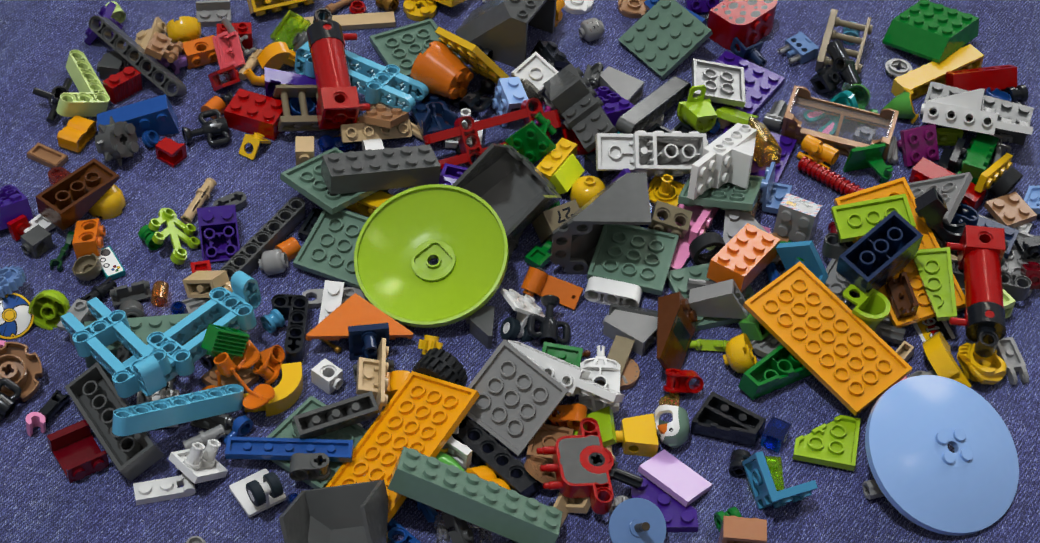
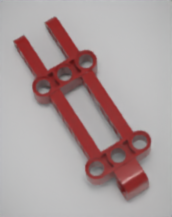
M530 98L521 103V110L476 122L470 116L460 117L456 119L454 128L425 135L423 139L425 145L457 137L461 154L438 160L441 169H443L445 163L452 165L464 163L469 168L473 164L471 157L474 155L478 158L488 148L481 147L477 132L479 130L523 119L525 125L536 120L540 128L541 124L534 118L539 112L551 121L550 124L554 128L562 127L558 109L543 112L541 102L536 98ZM530 102L534 106L533 111H530L528 108ZM463 120L468 124L467 129L462 127L461 123ZM546 131V135H547V136L549 137V139H550L549 132ZM467 138L472 140L471 147L466 144Z

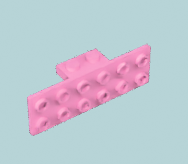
M678 205V207L693 213L688 232L683 239L679 238L670 270L684 267L691 255L689 252L691 242L696 237L704 234L707 228H710L713 218L720 208Z

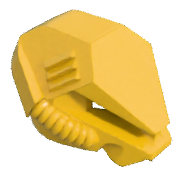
M967 342L959 346L957 359L967 379L980 382V384L994 385L1006 375V363L997 355L996 349L992 356L984 358L975 352L976 343L971 345Z

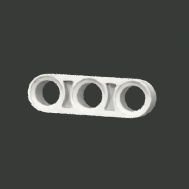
M593 276L587 282L584 297L590 302L609 306L613 303L639 307L642 289L635 284Z

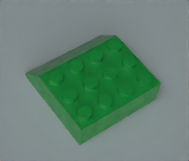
M920 0L892 20L882 44L940 63L978 36L979 18L969 13L960 12L957 9L945 7L942 4L930 2L929 0Z

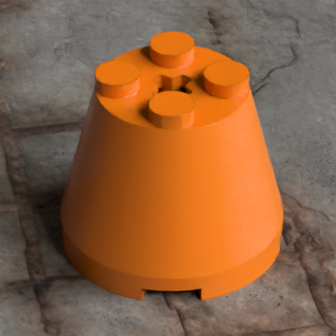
M433 41L429 43V48L423 54L420 52L417 56L410 76L424 83L428 87L430 94L456 99L458 97L463 98L466 95V88L473 79L474 73L446 44L441 41Z

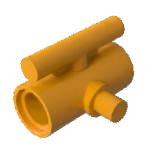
M808 134L800 146V149L807 152L808 155L798 152L796 158L801 160L802 157L807 156L808 159H813V162H818L823 167H827L828 170L831 168L823 163L826 162L831 166L834 165L840 155V150L826 143L823 144V141Z

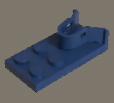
M432 94L422 100L415 99L416 105L410 113L422 137L454 128L458 115L449 110L443 97Z
M960 203L950 224L965 222L967 225L1004 228L1005 239L1008 242L1004 258L1008 259L1020 230L981 217L974 208Z

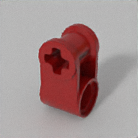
M673 368L665 370L667 378L666 385L663 386L664 391L669 393H698L703 389L704 382L697 372ZM697 379L693 385H689L690 380Z

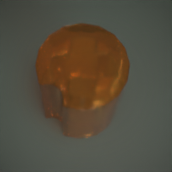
M156 281L153 284L151 294L152 305L164 307V304H167L169 294L168 283Z

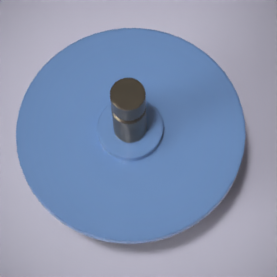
M630 498L621 502L613 510L609 519L608 531L612 543H663L666 537V522L662 512L654 503L643 498Z

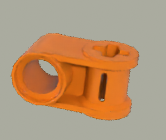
M274 345L261 351L260 359L253 367V373L259 374L268 385L272 384L279 376L281 364L285 359L283 348L279 345Z
M580 403L558 405L548 420L554 426L559 425L560 427L579 430L581 420L587 417V407Z

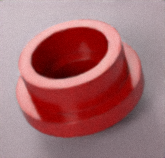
M356 0L351 3L349 11L351 14L365 13L366 6L362 1Z

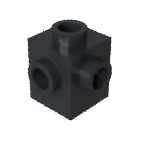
M834 66L818 69L816 71L817 74L810 79L818 95L834 91L842 81Z

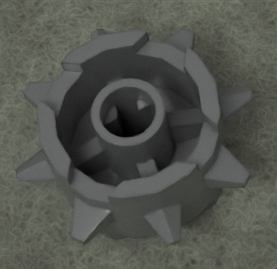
M110 116V124L98 125L99 133L95 135V146L98 153L104 155L106 162L117 160L119 165L122 166L123 158H133V154L139 149L133 124H128L126 121L115 122L113 117Z

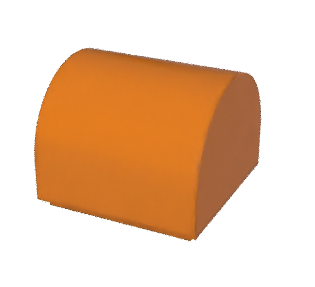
M213 96L201 107V112L217 109L222 115L226 104L220 97Z
M290 237L276 245L275 249L285 252L289 262L296 258L301 246L294 237Z

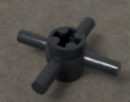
M66 78L63 85L53 88L51 93L36 87L34 88L32 94L48 99L51 110L46 119L47 122L53 123L57 115L56 108L60 95L62 93H69L72 79Z

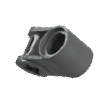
M325 453L293 454L290 459V478L295 481L326 480L331 474L329 457Z

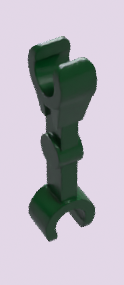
M74 231L68 232L65 245L61 248L59 256L50 261V270H53V267L58 265V272L63 270L62 261L68 255L69 249L73 247Z

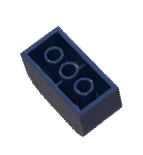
M893 210L839 256L836 272L849 284H854L864 293H869L872 288L878 291L887 283L890 276L894 277L913 259L920 247L923 235Z

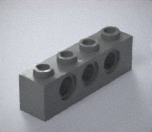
M370 391L295 415L292 418V427L296 438L312 439L376 418L379 408L373 392Z

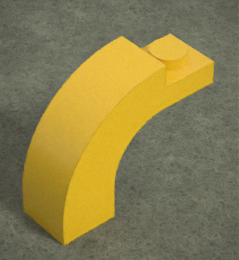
M940 331L923 342L925 354L938 376L958 381L969 388L972 387L954 360L950 351L951 346Z
M302 363L281 364L282 379L273 388L275 397L269 400L266 405L256 410H247L244 407L245 413L266 411V417L282 413L293 406L299 399L303 389ZM244 393V394H243V399H244L249 393Z

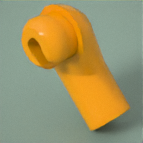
M251 68L244 71L243 74L252 85L265 86L264 74L256 76Z

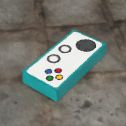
M110 246L102 248L100 256L97 257L101 261V272L106 280L109 277L114 280L125 276V269Z

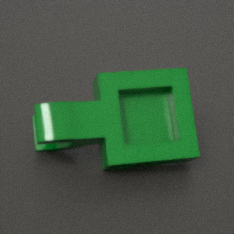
M548 240L541 248L536 245L525 256V262L534 268H543L550 261L552 241Z

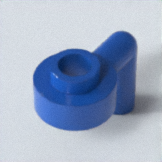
M246 415L237 417L233 421L232 431L227 436H245L252 429L253 421ZM227 436L224 438V444L227 443Z

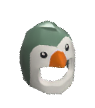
M659 405L654 413L659 440L671 448H679L689 437L690 423L688 413L679 406ZM664 413H671L673 420L666 422L661 420L660 416Z

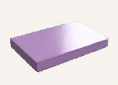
M665 449L641 464L638 468L639 473L685 507L711 490L712 487L710 482Z

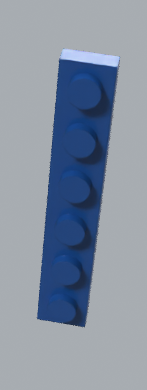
M227 436L225 458L290 460L291 456L295 453H325L329 457L330 462H352L354 442L353 440Z

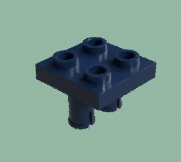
M388 323L348 326L350 360H358L359 357L377 360V350L381 339L386 338V346H389Z

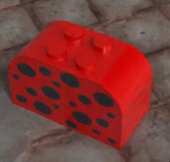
M777 0L722 1L709 10L707 26L713 32L709 38L728 50H731L730 47L735 37L746 48L756 44L773 29ZM736 44V49L740 51L739 45Z

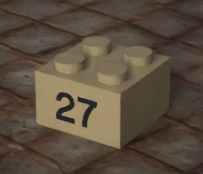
M576 199L546 210L534 220L532 225L541 243L548 240L552 241L553 231L580 209Z

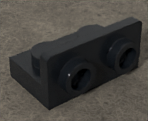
M1040 235L1016 239L1015 246L1023 260L1040 258Z

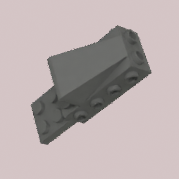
M570 63L543 84L546 88L544 93L550 99L553 107L559 110L558 113L561 119H565L563 123L569 131L571 129L574 131L588 153L596 148L597 133L617 132L602 107L604 103L598 96L595 97L597 95L596 91L590 86V82L579 67L575 68Z

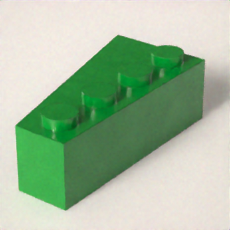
M979 132L975 138L972 137L964 157L965 160L963 159L960 167L962 171H958L957 174L970 172L973 177L971 182L977 184L980 174L988 169L999 138Z
M781 344L744 372L738 387L753 400L813 374Z

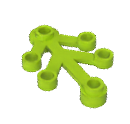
M161 208L158 212L159 217L157 219L152 218L148 224L151 230L157 231L154 233L152 241L156 244H162L164 239L170 235L174 249L170 259L177 265H183L187 259V251L181 247L179 239L185 242L191 249H197L200 245V240L197 237H188L194 235L196 227L193 224H184L180 221L171 208ZM162 224L167 225L163 231L158 232Z

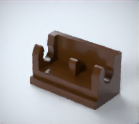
M900 273L897 279L890 276L884 287L896 318L901 319L916 315L919 304L907 273Z

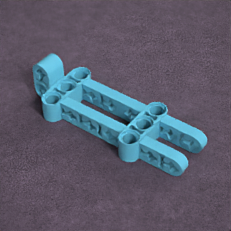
M307 41L296 50L295 71L297 74L314 78L312 56ZM345 50L351 86H356L357 92L365 95L366 102L370 104L381 102L393 108H400L402 111L409 112L416 105L415 99L422 100L428 95L429 89L424 83L401 74L398 66L392 64L383 66Z
M243 271L235 272L230 280L233 292L223 287L212 289L209 293L210 300L166 332L156 331L148 335L147 346L152 351L164 349L168 355L172 369L169 374L164 376L166 383L177 375L188 376L192 374L195 370L194 363L207 354V350L202 348L201 345L207 329L202 330L208 324L213 323L214 325L242 330H251L256 326L257 322L253 310L261 303V294L256 279ZM200 331H202V332H201L200 334H198L196 337H194L193 339H191V338H192L193 336H195L197 333H199ZM132 355L122 364L127 366L136 361L137 358Z
M94 297L86 302L89 311L97 319L92 324L85 327L71 312L60 316L63 326L72 335L78 355L84 358L92 355L112 376V381L119 397L128 398L139 391H142L149 397L167 386L164 376L171 372L172 367L164 349L152 351L131 331L125 311L115 310L111 312L97 297ZM118 340L137 360L124 366L106 347Z

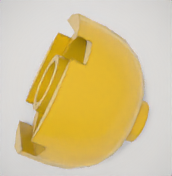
M181 16L179 20L174 21L172 19L166 25L167 35L172 39L171 42L173 44L178 41L183 43L201 37V23L198 22L197 18Z
M582 176L573 183L570 200L576 199L579 208H581L605 188V184L595 176Z
M114 184L89 209V213L93 217L101 216L103 219L119 216L123 212L122 209L126 206L122 190Z
M746 333L731 338L725 347L726 354L723 355L726 366L730 365L735 372L744 374V372L758 362L757 357L753 355V346Z

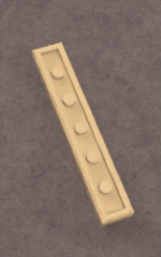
M394 11L332 15V20L338 22L342 30L396 27ZM314 16L292 18L294 34L302 33L303 31L307 32L308 27L313 24Z

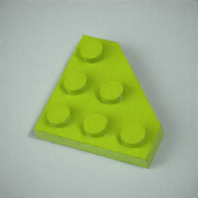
M839 415L832 422L824 423L814 428L811 433L797 437L794 443L792 459L854 471L861 419Z

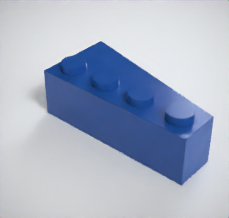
M166 94L97 114V125L110 124V116L113 117L115 122L126 121L128 124H133L137 138L142 137L143 132L146 130H154L158 135L179 133L178 118Z

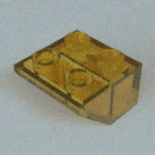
M749 117L748 125L751 128L757 129L753 160L757 162L759 167L771 165V162L780 163L782 149L767 126L754 117Z

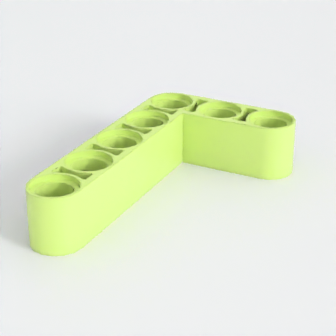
M71 50L65 67L79 92L62 93L56 112L64 117H74L76 115L93 117L99 113L106 112L110 101L108 93L85 54L79 50Z

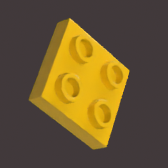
M670 174L654 176L648 190L650 205L654 206L658 200L678 207V196L685 184L674 181Z

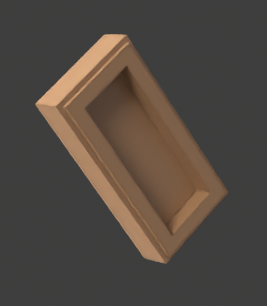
M39 142L27 152V158L56 171L68 161V155Z

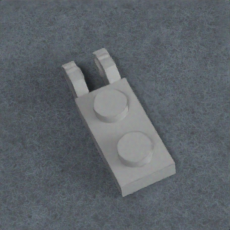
M1006 337L999 340L996 347L997 355L1006 363V373L1012 385L1017 384L1016 372H1019V377L1023 384L1029 383L1026 364L1014 338Z

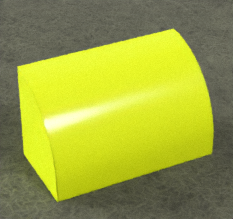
M571 154L549 181L554 185L555 190L559 194H563L569 191L573 183L585 170L574 154Z

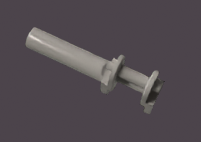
M226 16L221 19L229 33L236 31ZM244 35L241 38L239 36L244 57L256 50L255 47L245 49L242 45V41L247 39L248 35Z
M1002 133L1000 135H991L999 138L993 164L1002 157V152L1004 153L1005 149H1007L1008 153L1011 152V147L1002 142L1006 143L1007 139H1009V143H1012V136Z

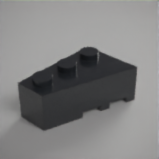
M712 391L691 421V434L755 446L764 433L766 419Z

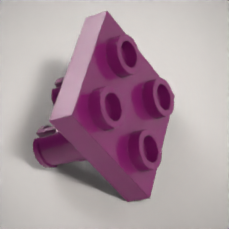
M928 124L900 131L901 140L897 141V147L903 151L904 166L916 165L923 157L930 161L939 160L936 124Z

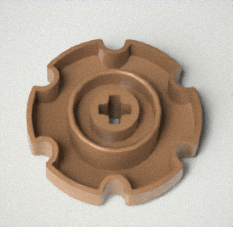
M5 342L4 346L0 348V379L9 378L19 385L22 392L18 399L26 402L40 388V383L37 381L38 378L43 377L40 358L35 352L29 354V348L25 344ZM4 385L2 386V393L9 397L14 394L13 391Z

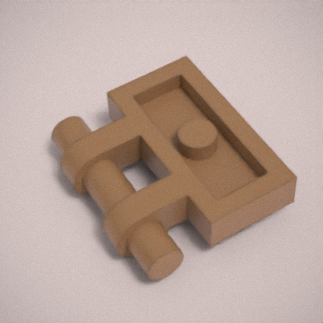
M156 32L144 53L158 60H161L163 57L169 63H173L182 52L183 43L178 41L173 44L171 43V38Z

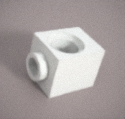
M324 358L311 369L312 383L330 395L342 386L343 370Z

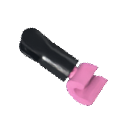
M56 390L38 412L27 414L26 431L28 436L31 437L33 435L34 427H40L41 432L45 433L46 423L60 409L67 405L70 395H63L60 390Z

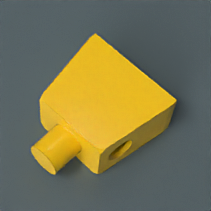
M654 414L622 419L621 429L615 430L616 442L622 443L623 453L646 457L655 456L658 452L659 443Z

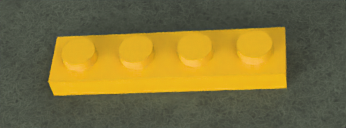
M1006 153L981 173L974 190L981 193L986 188L989 189L992 183H996L998 178L1013 165L1011 162L1013 155Z

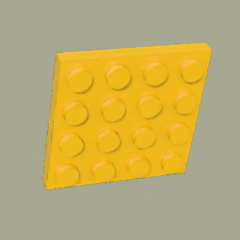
M441 27L436 29L435 33L440 36L438 39L442 43L448 44L456 55L459 54L462 62L471 65L470 69L473 72L480 74L484 78H489L495 84L498 83L499 78H509L478 46Z

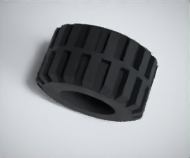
M433 348L428 350L412 369L414 372L457 385L465 386L467 384L468 376L463 365L455 356L443 349Z

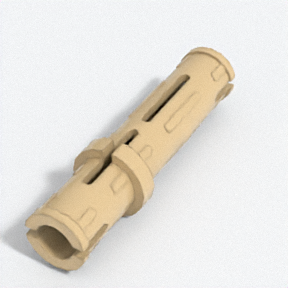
M207 178L202 187L197 189L195 192L196 196L181 216L183 223L191 224L197 215V208H201L204 202L209 200L210 193L217 185L214 179Z

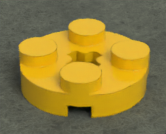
M405 0L403 12L406 13L407 18L413 21H423L424 18L429 17L430 19L436 15L437 4L434 0Z

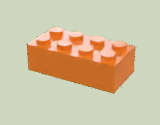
M747 223L710 260L706 277L717 283L734 279L742 293L776 257V247L781 239Z

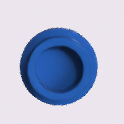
M146 130L142 134L143 143L150 148H154L159 142V135L154 130Z

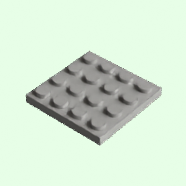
M970 172L911 182L908 185L915 199L930 189L935 188L944 198L948 209L943 217V221L950 225L973 177Z
M504 339L467 387L477 390L480 396L466 415L516 455L520 456L570 390Z

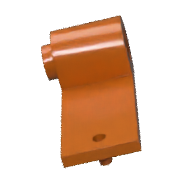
M530 266L521 286L524 294L534 297V294L540 297L554 295L560 298V305L573 310L576 309L584 290L579 286L550 276Z

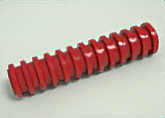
M807 156L802 157L798 163L799 171L802 170L808 176L812 175L813 179L816 178L822 184L826 183V186H830L831 189H835V191L840 192L842 195L864 189L859 185L856 186L854 182L851 183L850 180H846L845 177L841 178V175H837L836 172H832L830 169L827 170V167H823L818 162H813V159H808Z

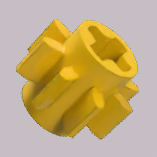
M424 335V340L419 339L418 349H422V355H425L430 349H442L443 343L439 342V337Z

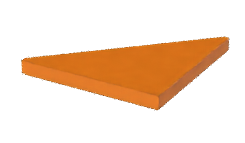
M354 293L308 332L305 339L307 341L312 339H324V341L340 340V338H348V326L388 323L389 340L403 337L412 339L414 333Z

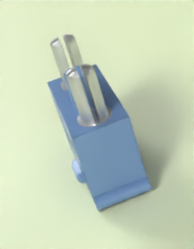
M799 31L798 34L785 40V46L779 48L778 53L783 54L787 52L786 55L789 57L788 62L790 64L797 61L800 64H804L813 58H818L819 47L804 33Z

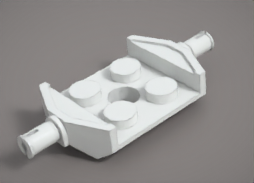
M598 345L596 358L584 360L580 363V368L591 372L588 380L593 382L602 380L605 382V387L620 393L621 365L615 360L606 358L605 346L602 345L600 351V345ZM583 393L579 394V403L587 407L588 414L608 406L613 410V413L619 411V402H615V405L607 404L599 400L600 396L591 397Z

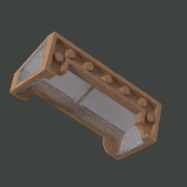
M794 85L784 115L781 135L796 139L797 143L801 144L805 136L809 134L823 141V144L826 143L840 150V154L849 156L851 149L855 147L885 143L886 147L882 157L884 162H886L899 111L887 108L881 110L879 114L811 97V93L806 87Z

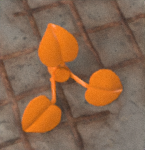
M248 340L242 358L234 356V359L231 360L228 353L223 352L218 354L213 362L217 367L215 373L217 375L218 387L222 386L221 375L225 377L234 375L249 393L243 399V406L247 410H256L266 405L269 400H272L275 397V391L268 384H259L252 391L235 371H239L241 368L248 369L260 359L259 350L251 340ZM209 385V386L204 387V388L201 389V390L211 389V388H215V387H217V386H215V385Z

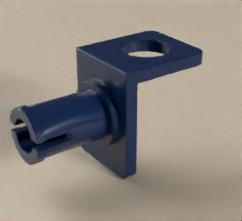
M737 37L733 38L730 49L735 55L743 59L751 58L756 65L761 67L767 63V60L760 54L763 45L762 41L746 48ZM736 44L739 45L740 52L736 49Z

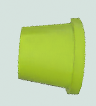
M705 85L692 86L689 90L687 101L679 102L677 108L678 119L700 133L711 130L718 116L711 105L712 101L704 99ZM701 90L699 96L693 97L695 91Z
M850 284L843 291L842 296L856 305L852 313L862 319L873 331H875L882 320L887 318L891 306L887 297L881 292L872 288L869 293H864L854 284ZM856 291L860 297L853 298L849 292Z

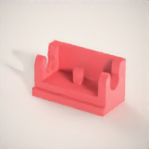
M228 31L212 37L220 69L232 65L237 69L246 64L237 31L229 34Z

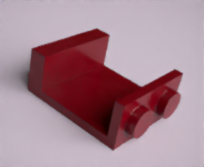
M85 419L47 435L49 448L69 483L81 480L109 466L106 451L102 452L91 435L90 426Z

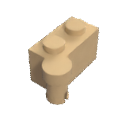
M226 270L196 271L182 280L188 298H210V291L217 287H223L233 292Z

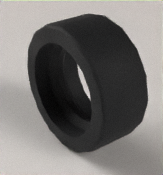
M1011 166L991 187L989 192L996 198L1004 196L1015 187L1023 175Z
M708 232L696 237L689 246V252L696 265L710 263V260L725 246V242L721 235L716 232ZM716 246L713 250L701 254L704 249Z

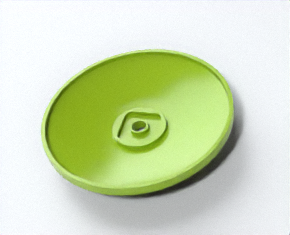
M429 184L417 186L392 196L369 216L356 241L354 251L355 274L359 286L369 303L398 323L420 328L446 326L474 314L496 293L507 270L509 259L508 239L502 221L495 210L478 195L451 185ZM433 258L439 260L436 265H430L429 261Z

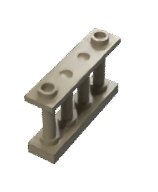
M831 9L815 71L823 66H833V60L826 56L828 53L826 48L831 40L837 39L860 45L859 51L844 48L848 56L857 58L855 70L857 74H860L863 65L860 64L866 38L868 34L871 35L873 25L870 24L871 17H868L866 25L841 20L840 17H837L838 10ZM841 26L863 31V38L838 33L834 30V27Z
M281 84L275 86L273 98H281L283 116H280L278 122V132L340 131V129L319 130L317 115H308L306 98L316 97L318 101L317 85ZM288 98H299L301 116H292L290 114Z

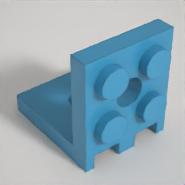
M812 240L778 243L776 250L786 271L798 262H801L825 284L828 274Z
M763 451L753 454L742 462L759 510L769 506H774V509L792 501L793 503L802 501L806 497L811 496L812 491L818 488L816 481L813 480L777 491Z

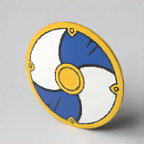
M12 293L6 294L5 298L0 297V338L16 339L23 336L31 328L34 315L29 314L30 302L24 296Z

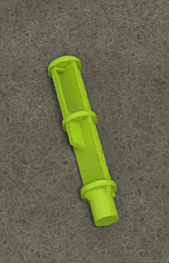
M691 340L689 348H695L697 351L725 352L728 340Z

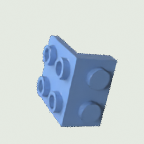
M771 162L770 167H766V179L761 181L760 190H763L760 196V203H762V211L778 214L780 203L785 195L792 192V185L774 182L776 162Z

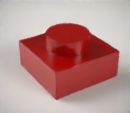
M23 214L7 222L13 240L18 241L21 239L20 236L24 234L23 231L30 227L27 217Z
M210 260L190 263L192 273L196 271H212Z

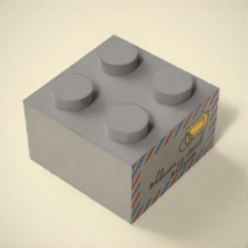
M787 193L780 203L773 233L789 237V240L794 242L811 241L815 235L822 205Z

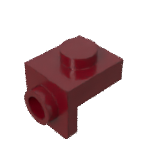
M1028 262V264H1021L1020 271L1032 282L1030 289H1040L1039 263Z

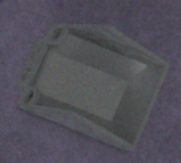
M490 0L472 11L461 26L458 27L456 34L475 45H481L484 49L489 48L493 50V60L517 68L526 60L528 25L552 34L554 33L557 0Z
M492 143L452 185L466 189L484 199L501 219L508 241L531 224L542 212L551 208L562 198L555 190L554 185L529 159L521 155L511 145Z
M626 173L606 186L556 228L552 233L551 262L562 266L563 271L567 274H587L604 224L635 225L639 227L640 225H651L647 173Z
M384 480L301 491L279 517L284 543H386L389 500Z

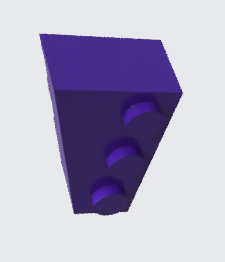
M264 67L265 92L268 97L273 98L276 85H316L315 77L312 78L302 74ZM310 97L315 105H317L316 97Z

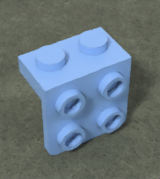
M519 77L499 78L497 86H495V95L492 99V108L495 109L497 116L509 113L511 109L521 108V103L528 99ZM508 123L501 124V125H502V127H507V124H508Z

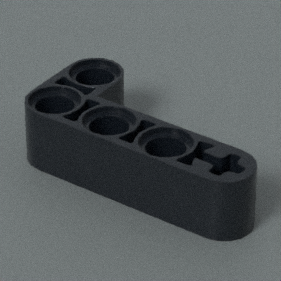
M293 294L274 295L271 299L272 310L277 309L283 315L284 320L288 321L284 346L286 363H302L309 321L308 298L304 295Z

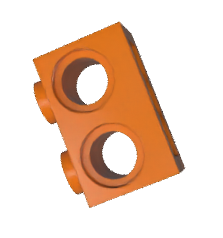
M99 218L76 222L72 245L77 259L92 253L100 256L101 248L104 247L103 237L106 236V230L104 225L101 226Z

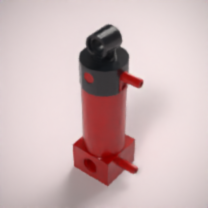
M319 8L315 11L313 24L307 29L308 44L318 91L316 112L319 130L340 129V126L343 124H355L359 111L370 110L371 107L369 103L359 104L357 87L351 86L344 49L345 41L357 40V34H343L341 25L332 20V13L326 8Z
M965 225L959 243H946V247H950V250L957 251L958 269L964 270L966 308L964 318L950 317L949 324L965 326L968 339L976 342L975 352L979 356L987 358L994 354L998 341L1006 335L1001 261L1006 250L1004 228Z

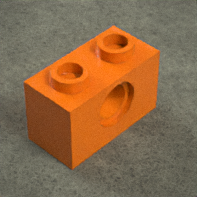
M214 35L183 42L182 55L185 54L187 58L188 69L218 62L212 39Z

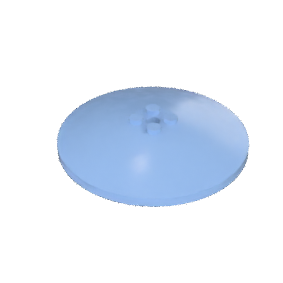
M920 375L904 379L889 388L876 401L866 425L865 448L867 459L878 487L892 506L903 516L929 531L944 535L961 536L979 532L998 521L1005 514L1017 491L1019 463L1011 434L998 412L989 402L968 386L936 375ZM948 444L953 446L954 453L949 451Z

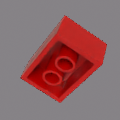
M239 88L224 110V117L228 128L253 135L254 132L260 133L265 136L264 138L274 141L280 133L278 132V122L280 116H283L281 100Z

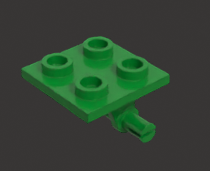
M540 112L534 117L541 124L540 128L531 121L505 140L508 145L513 146L521 155L529 159L532 164L556 148V145L546 135V131L554 135L557 130L550 124L551 121L546 119Z
M885 143L851 149L843 167V172L873 168L881 177L879 180L880 184L886 183L892 177L891 172L893 168L891 165L886 166L882 157L886 147Z

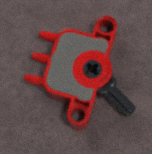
M593 418L581 420L577 435L562 436L557 439L555 446H545L536 449L537 454H553V464L540 465V471L555 472L557 481L543 483V488L549 490L559 489L560 493L567 498H590L592 510L600 515L607 514L611 508L614 497L611 485L613 479L637 489L643 483L642 477L618 468L619 462L614 461L612 453L603 447L598 422Z

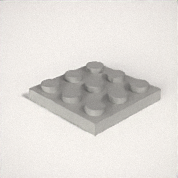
M693 58L692 86H706L704 99H710L715 103L744 107L746 103L744 67ZM701 90L695 91L693 97L699 96Z

